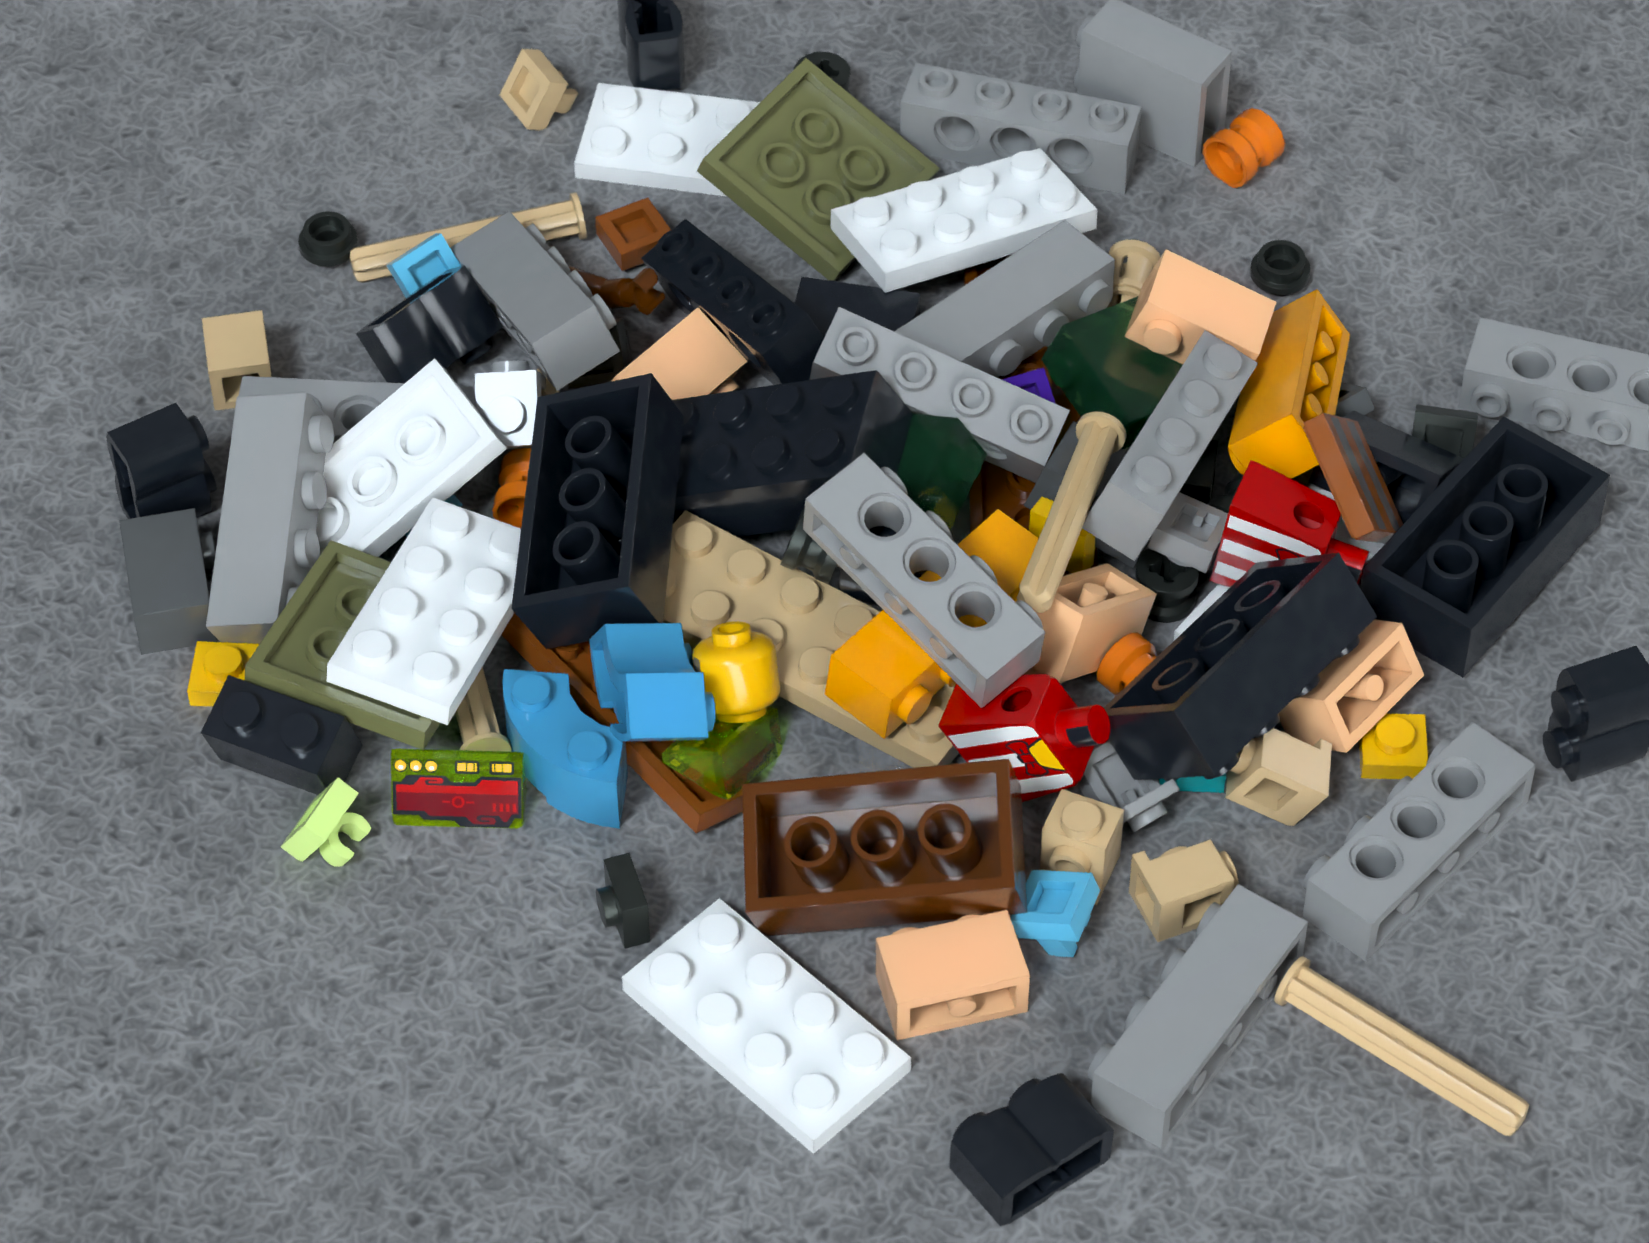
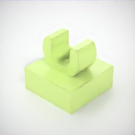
M337 777L313 799L281 845V848L302 862L319 848L322 857L329 864L336 867L345 865L355 853L340 842L338 832L347 834L353 840L361 841L372 829L368 821L361 815L346 812L359 793Z

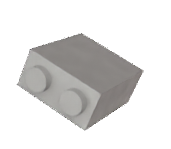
M1109 0L1096 15L1091 14L1085 18L1076 38V45L1080 47L1079 68L1074 78V87L1078 89L1077 94L1142 106L1139 142L1195 167L1204 157L1203 145L1207 139L1219 130L1225 129L1232 51L1120 0Z

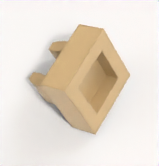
M522 48L503 86L500 97L527 129L543 130L547 128L554 112L567 113L571 109L578 92L575 89H566L568 83L563 78L564 75L556 70L541 50Z

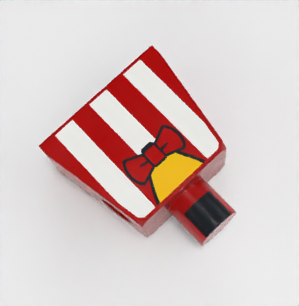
M1250 460L1229 508L1210 581L1231 587L1257 562L1339 553L1358 584L1370 551L1334 539L1341 519V513L1335 500L1258 462Z
M1023 674L983 708L956 683L938 725L967 763L1009 759L1021 785L1022 802L1075 786L1083 777L1094 746L1104 744L1110 735V720L1106 710L1101 705L1078 707L1059 681L1048 674Z

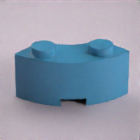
M681 623L604 624L589 639L593 676L600 708H614L619 723L611 724L610 731L617 740L622 742L704 740L708 738V732L713 730L715 724V701L711 692H705L704 673L695 672L693 669L692 649L689 643H684Z
M504 669L502 683L507 737L512 749L511 756L521 776H526L531 784L546 796L547 803L557 810L587 823L620 829L628 779L626 742L617 740L611 733L609 726L601 725L581 712L570 695L569 674Z

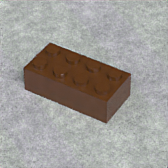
M1009 759L742 784L745 912L756 929L764 936L955 920L965 915H985L1003 910H1008L1009 915L1027 913L1021 785Z

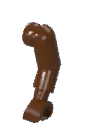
M568 266L571 272L576 270L581 275L592 295L598 294L609 309L626 308L635 304L641 313L648 316L666 298L663 292L653 288L658 282V277L651 268L643 269L634 279H606L573 266Z

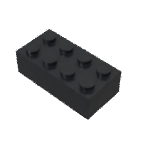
M877 370L672 400L684 415L673 524L686 510L736 537L794 530L805 505V499L863 453L880 469L888 467L897 474L913 414Z
M652 373L537 397L511 609L546 649L588 642L604 624L663 623L684 415Z
M1503 416L1363 567L1360 589L1377 615L1374 620L1402 623L1414 650L1463 678L1600 525L1610 474Z
M1332 553L1257 562L1104 707L1110 720L1108 740L1134 780L1164 779L1169 781L1182 777L1204 776L1205 779H1214L1227 773L1239 761L1237 754L1252 739L1264 735L1280 721L1278 713L1293 699L1305 695L1318 685L1321 679L1318 674L1331 661L1348 654L1359 644L1360 638L1358 635L1377 615L1340 554Z

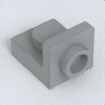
M1179 492L1153 532L1148 548L1167 556L1170 561L1177 565L1193 567L1204 573L1208 570L1213 571L1228 513Z

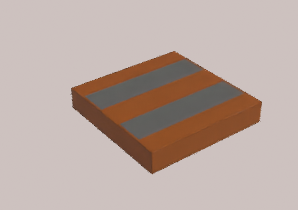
M1322 413L1304 422L1305 426L1303 429L1351 538L1385 544L1403 523L1358 421Z

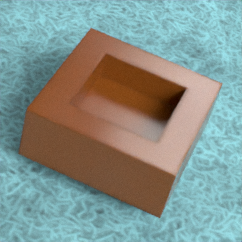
M648 197L595 217L596 234L622 271L644 263L641 258L658 243L665 233L671 230Z

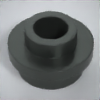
M330 211L320 212L308 218L304 223L298 238L299 250L303 258L318 266L339 265L350 259V250L358 247L357 232L345 216Z
M1274 240L1264 244L1253 257L1250 275L1254 284L1261 290L1274 295H1289L1300 291L1306 286L1310 277V264L1300 246L1287 240Z

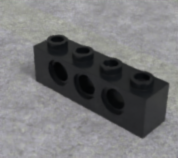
M684 219L673 230L665 233L658 243L641 258L648 268L655 271L659 284L678 308L689 315L698 307L747 360L746 363L772 384L777 385L810 380L813 361L825 337L809 314L687 219Z

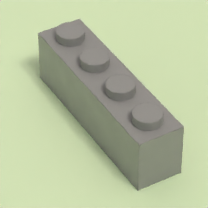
M508 211L451 247L460 265L466 266L503 328L557 391L620 352L609 332V329L616 326L617 323L603 299L598 294L592 295L581 275L576 270L571 272L559 251L554 246L552 248L548 246L546 240L534 224L525 228Z
M1064 220L894 332L997 378L999 376H1006L1012 373L1023 360L1044 346L1055 344L1062 338L1065 332L1089 316H1097L1108 306L1113 296L1115 259Z
M1205 330L1087 515L1082 529L1135 561L1168 511L1258 363Z
M307 392L240 396L236 398L206 628L220 642L260 644L319 558L320 546L316 528L319 509L324 508L327 499V487L323 472L326 452H330L333 447L334 430L329 416L325 415Z
M1239 884L1222 905L1216 902L1211 904L1198 925L1196 939L1187 951L1179 948L1172 954L1162 972L1161 985L1152 997L1149 998L1146 995H1142L1136 1001L1127 1016L1124 1025L1125 1032L1115 1045L1108 1042L1105 1043L1092 1060L1087 1077L1093 1081L1091 1105L1102 1116L1155 1146L1162 1148L1275 997L1277 989L1289 968L1299 957L1303 956L1308 921Z

